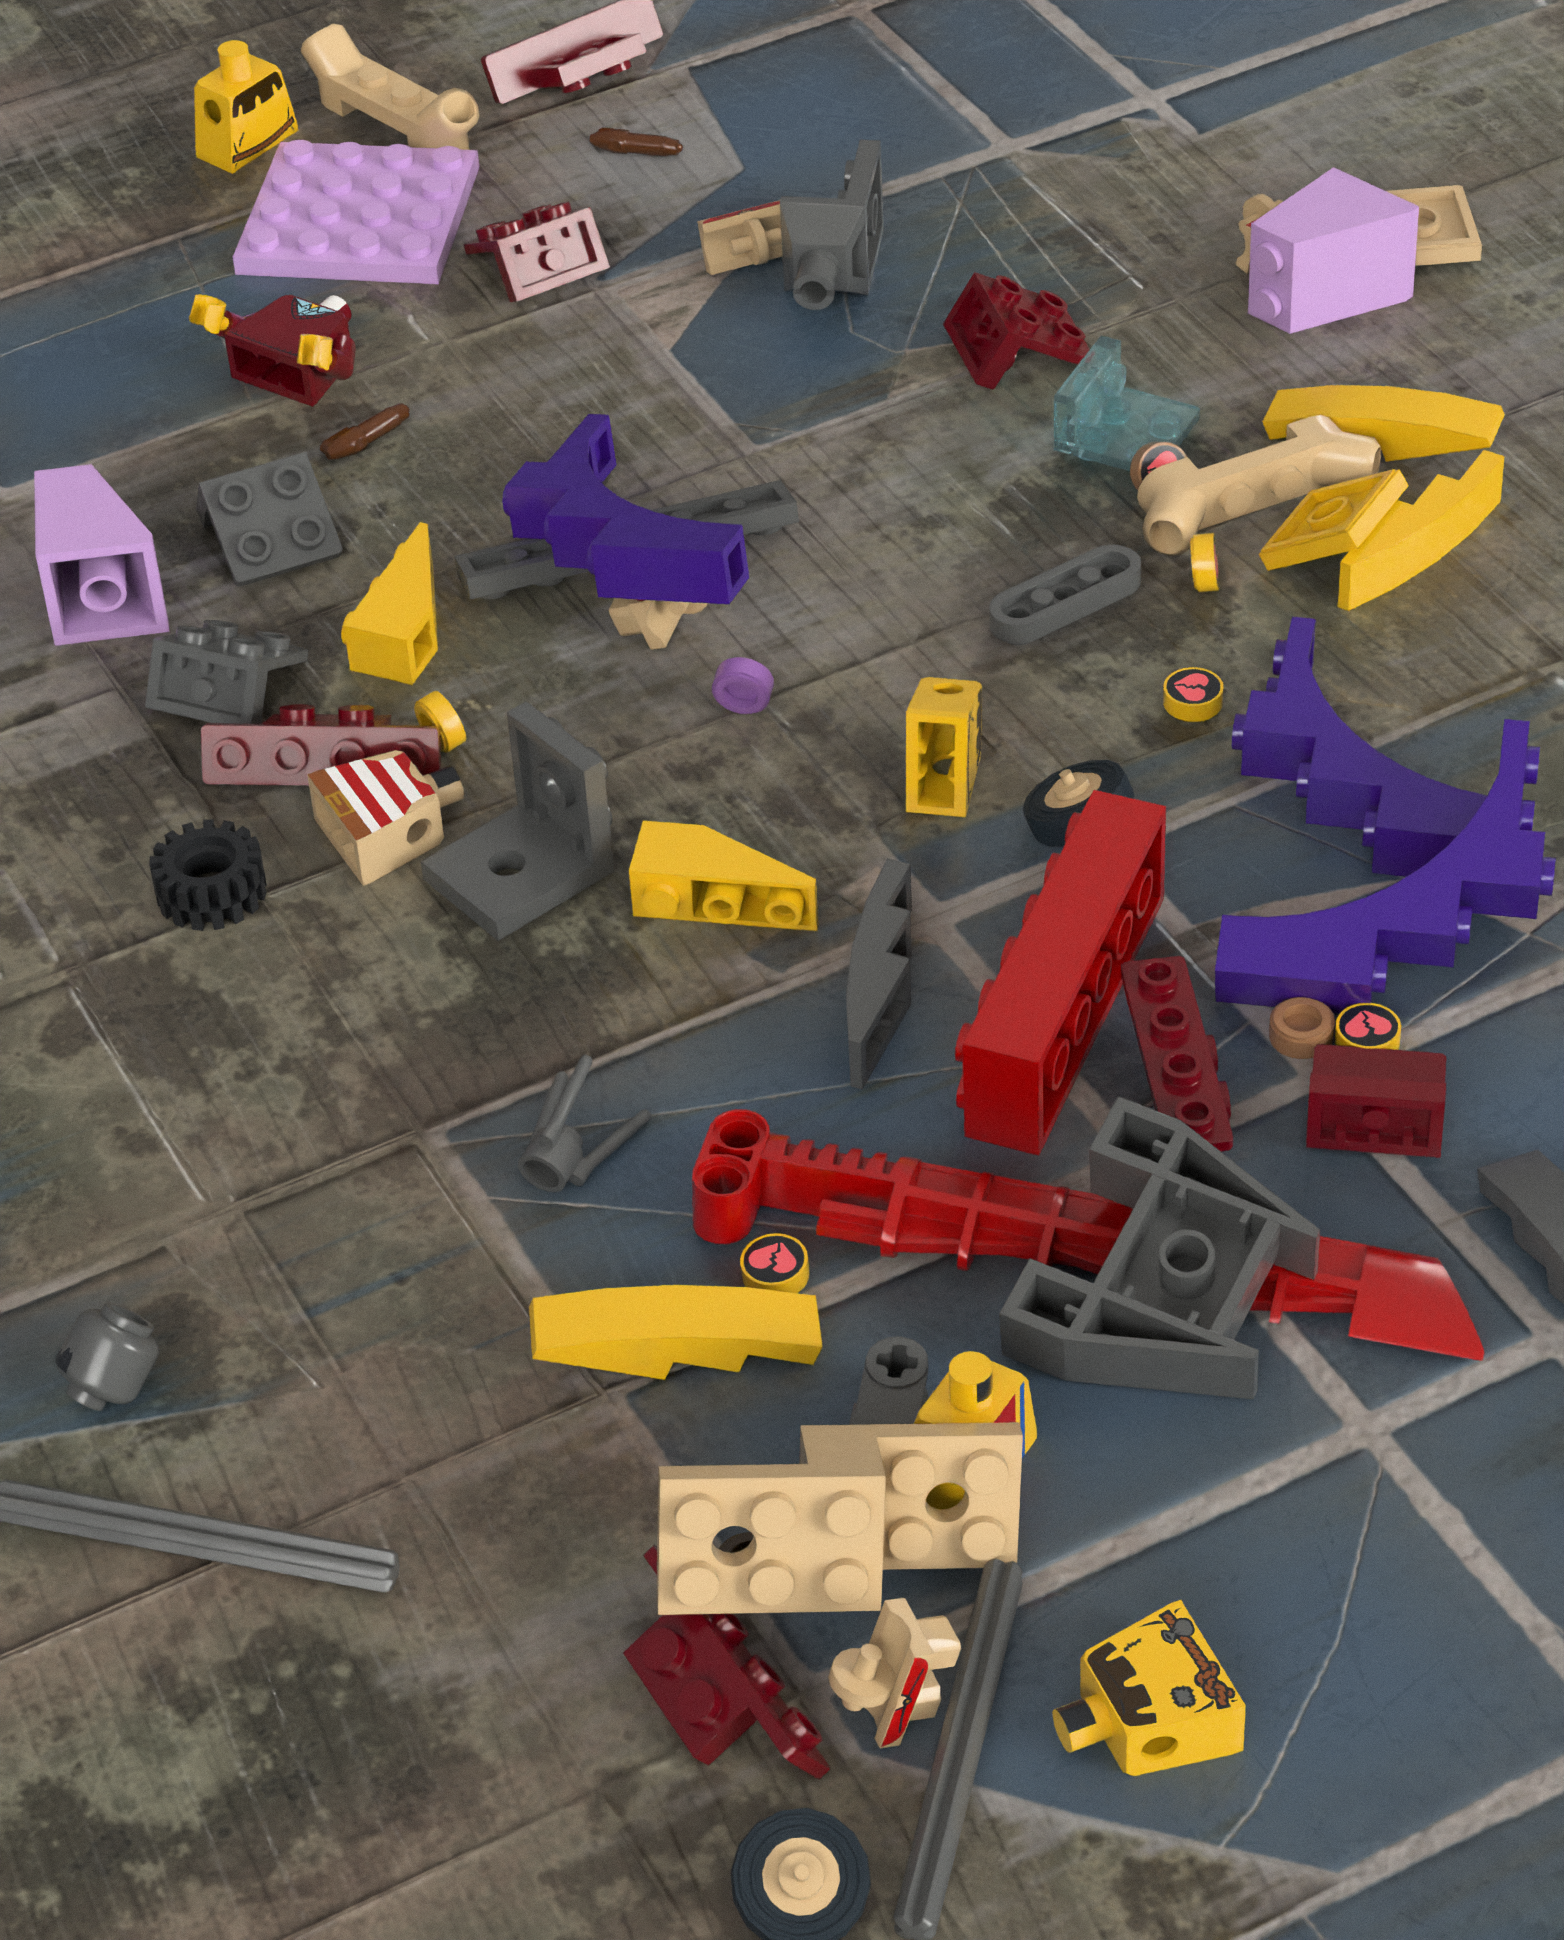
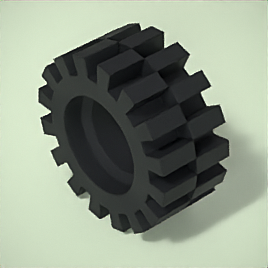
M214 819L203 820V828L195 829L193 823L190 822L182 825L184 834L179 836L172 830L164 835L166 844L157 842L154 846V856H150L149 865L158 907L160 906L161 914L166 919L172 916L173 922L177 926L183 928L191 920L192 930L203 931L205 922H212L214 930L225 928L224 919L231 918L233 923L237 924L244 920L243 909L253 914L259 908L258 900L264 901L265 886H267L259 842L256 836L251 838L250 830L244 826L235 831L234 822L224 820L220 828H215ZM209 872H221L210 877H196Z

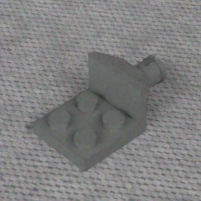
M859 140L855 160L846 161L844 173L845 190H839L837 199L781 196L780 198L784 291H793L795 301L804 308L810 310L824 309L832 303L835 294L868 295L884 230L881 140Z

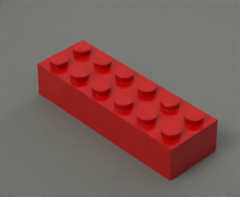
M1093 790L1082 813L1074 812L1067 826L1065 846L1060 854L1052 853L1046 866L1044 886L1040 894H1031L1028 898L1023 913L1022 929L1018 937L1009 936L1003 948L1000 971L996 979H987L983 985L978 1002V1014L973 1024L964 1023L959 1032L955 1047V1060L963 1063V1075L957 1089L956 1105L958 1108L964 1109V1137L1040 1155L1123 985L1121 964L1135 960L1164 900L1166 806Z

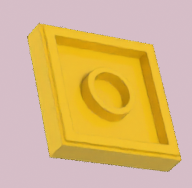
M1392 469L1311 490L1264 545L1258 555L1266 569L1270 571L1356 550L1409 485L1400 469Z

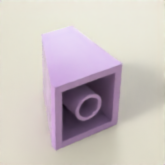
M1333 167L1251 223L1248 314L1291 334L1406 302L1413 297L1419 206Z
M92 464L34 471L35 554L55 646L170 632L152 533Z

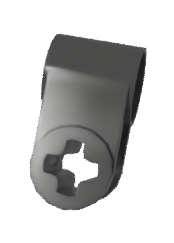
M896 1336L879 1340L870 1347L865 1357L858 1400L853 1405L849 1425L914 1424L919 1410L928 1400V1391L925 1388L928 1377V1355L923 1346L913 1339Z

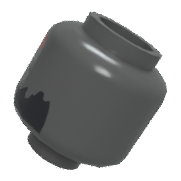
M106 1302L101 1310L88 1309L81 1312L55 1360L60 1374L70 1382L65 1391L66 1394L75 1401L98 1411H102L107 1402L126 1405L134 1401L160 1354L159 1346L151 1336L154 1326L140 1315L110 1302Z

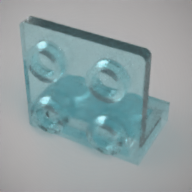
M1101 335L1054 395V450L1077 456L1083 460L1099 462L1130 472L1132 459L1143 445L1158 441L1173 443L1179 447L1199 421L1200 408L1124 387L1127 370L1126 366L1121 364V340Z

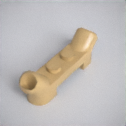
M331 24L314 33L302 43L301 54L318 79L321 103L327 109L342 117L359 109L407 135L409 147L440 148L453 146L462 150H470L468 131L477 124L479 109L473 96L466 90L452 88L440 95L431 92L360 54L343 25Z
M1317 415L1287 424L1286 441L1198 469L1188 457L1162 465L1151 471L1144 478L1138 489V504L1147 513L1142 528L1144 539L1152 549L1160 554L1169 556L1182 555L1190 549V539L1193 538V535L1197 534L1198 530L1306 495L1311 490L1378 473L1381 447L1375 437L1342 432L1329 417Z

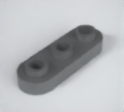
M1103 545L997 594L991 600L989 605L990 630L995 637L1012 645H1025L1136 592L1141 585V558L1138 553L1126 546Z

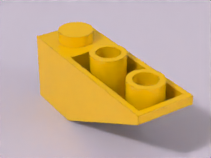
M420 522L406 542L399 544L394 558L382 574L375 577L371 582L368 593L356 609L346 615L342 625L341 639L347 647L351 671L413 685L437 652L434 568L427 523Z
M643 820L629 868L633 916L808 931L818 930L817 886L815 878L705 825Z

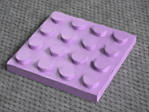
M306 140L280 142L233 255L235 275L439 284L479 170L478 150H462L453 146L415 148L404 144L369 146L360 145L355 142L322 144L310 143Z

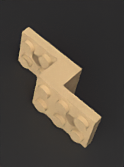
M1019 1422L800 1425L799 1464L658 1466V1615L881 1611L883 1570L984 1568L986 1563L995 1558L1005 1563L1010 1561L1017 1563L1023 1434ZM942 1483H954L965 1490L963 1499L956 1506L949 1509L931 1507L927 1504L926 1497L935 1486ZM730 1526L746 1528L754 1535L748 1547L734 1553L721 1551L715 1547L712 1541L719 1531Z

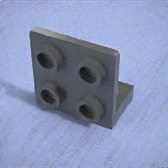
M306 452L199 482L196 505L203 528L214 527L236 586H244L341 556L342 545Z
M205 620L202 628L178 626L175 634L153 638L145 708L211 723L261 724L268 671L306 662L309 649L290 645L291 637L281 633L259 631L256 632L255 637L238 633L239 626L227 621Z

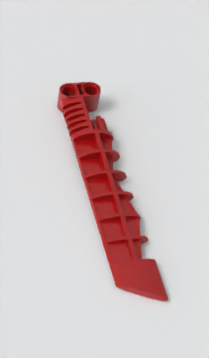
M745 1109L726 1111L715 1117L710 1124L692 1174L693 1228L696 1234L705 1241L714 1244H730L740 1241L751 1231L760 1206L819 1216L816 1225V1235L879 1246L880 1255L883 1257L895 1258L899 1252L958 1254L957 1269L964 1271L970 1269L975 1255H1002L1028 1260L1031 1258L1051 1267L1053 1263L1074 1266L1099 1274L1133 1210L1130 1207L1097 1194L1072 1190L1068 1187H1055L995 1176L994 1173L985 1171L979 1173L922 1162L921 1159L903 1156L894 1163L888 1161V1153L877 1152L872 1158L863 1157L862 1148H851L847 1154L839 1153V1144L829 1143L823 1149L815 1148V1141L812 1139H803L798 1145L791 1144L789 1135L770 1132V1127L764 1117L756 1112ZM1320 1236L1318 1273L1314 1280L1273 1264L1249 1310L1271 1311L1269 1323L1277 1325L1280 1324L1283 1311L1352 1313L1348 1337L1483 1361L1484 1348L1469 1313L1440 1260L1435 1257Z

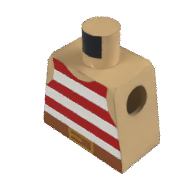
M397 750L307 774L314 819L363 886L376 881L439 846L444 839L440 808L464 798L462 783L452 766L449 765L422 776L405 752Z

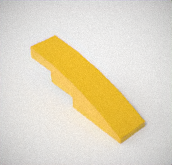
M1327 385L1278 390L1262 422L1269 440L1286 438L1287 424L1311 416L1323 415L1329 417L1342 432L1375 437L1381 447L1385 461L1389 462L1490 448L1505 414L1501 405L1442 392L1392 386Z
M1483 450L1460 480L1437 474L1413 505L1397 500L1360 547L1349 551L1341 560L1338 608L1349 611L1395 589L1436 563L1468 537L1501 502L1505 456Z
M661 1285L603 1288L535 1297L529 1305L532 1359L662 1380L666 1379L673 1362L740 1372L748 1355L814 1365L823 1347L816 1295L749 1287Z

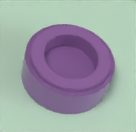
M743 657L730 658L718 666L712 684V693L720 705L732 712L739 714L757 713L767 707L774 687V679L771 672L755 660Z

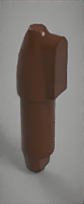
M602 127L596 133L591 134L589 140L592 145L617 154L634 153L666 157L677 156L683 150L679 140L667 136L630 133L629 130Z
M403 403L388 407L361 424L353 425L350 428L346 427L324 440L320 445V451L325 454L328 460L355 455L366 449L371 442L400 426L409 417L410 409Z

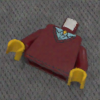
M201 294L195 295L189 322L203 325L206 331L225 339L231 378L313 407L336 379L347 380L352 376L356 345L350 337L348 326L352 313L348 304L342 298L332 295L327 297L321 304H316L293 295H284L258 312L239 316L226 311L227 304L220 299Z

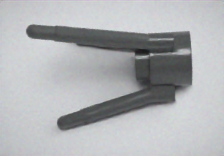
M588 1054L580 1057L569 1080L567 1073L564 1071H559L555 1075L530 1142L518 1160V1169L522 1176L535 1187L547 1192L562 1191L568 1181L576 1186H583L592 1170L631 1138L651 1118V1113L648 1110H641L587 1156L583 1157L581 1149L583 1146L582 1137L575 1129L564 1123L592 1065V1057Z

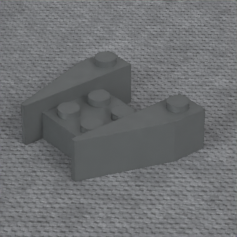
M1118 1096L1089 1148L1090 1191L1130 1207L1133 1210L1094 1283L1029 1258L999 1313L1002 1355L1065 1381L1254 1399L1258 1391L1259 1350L1234 1339L1273 1264L1314 1280L1318 1273L1320 1229L1181 1120Z

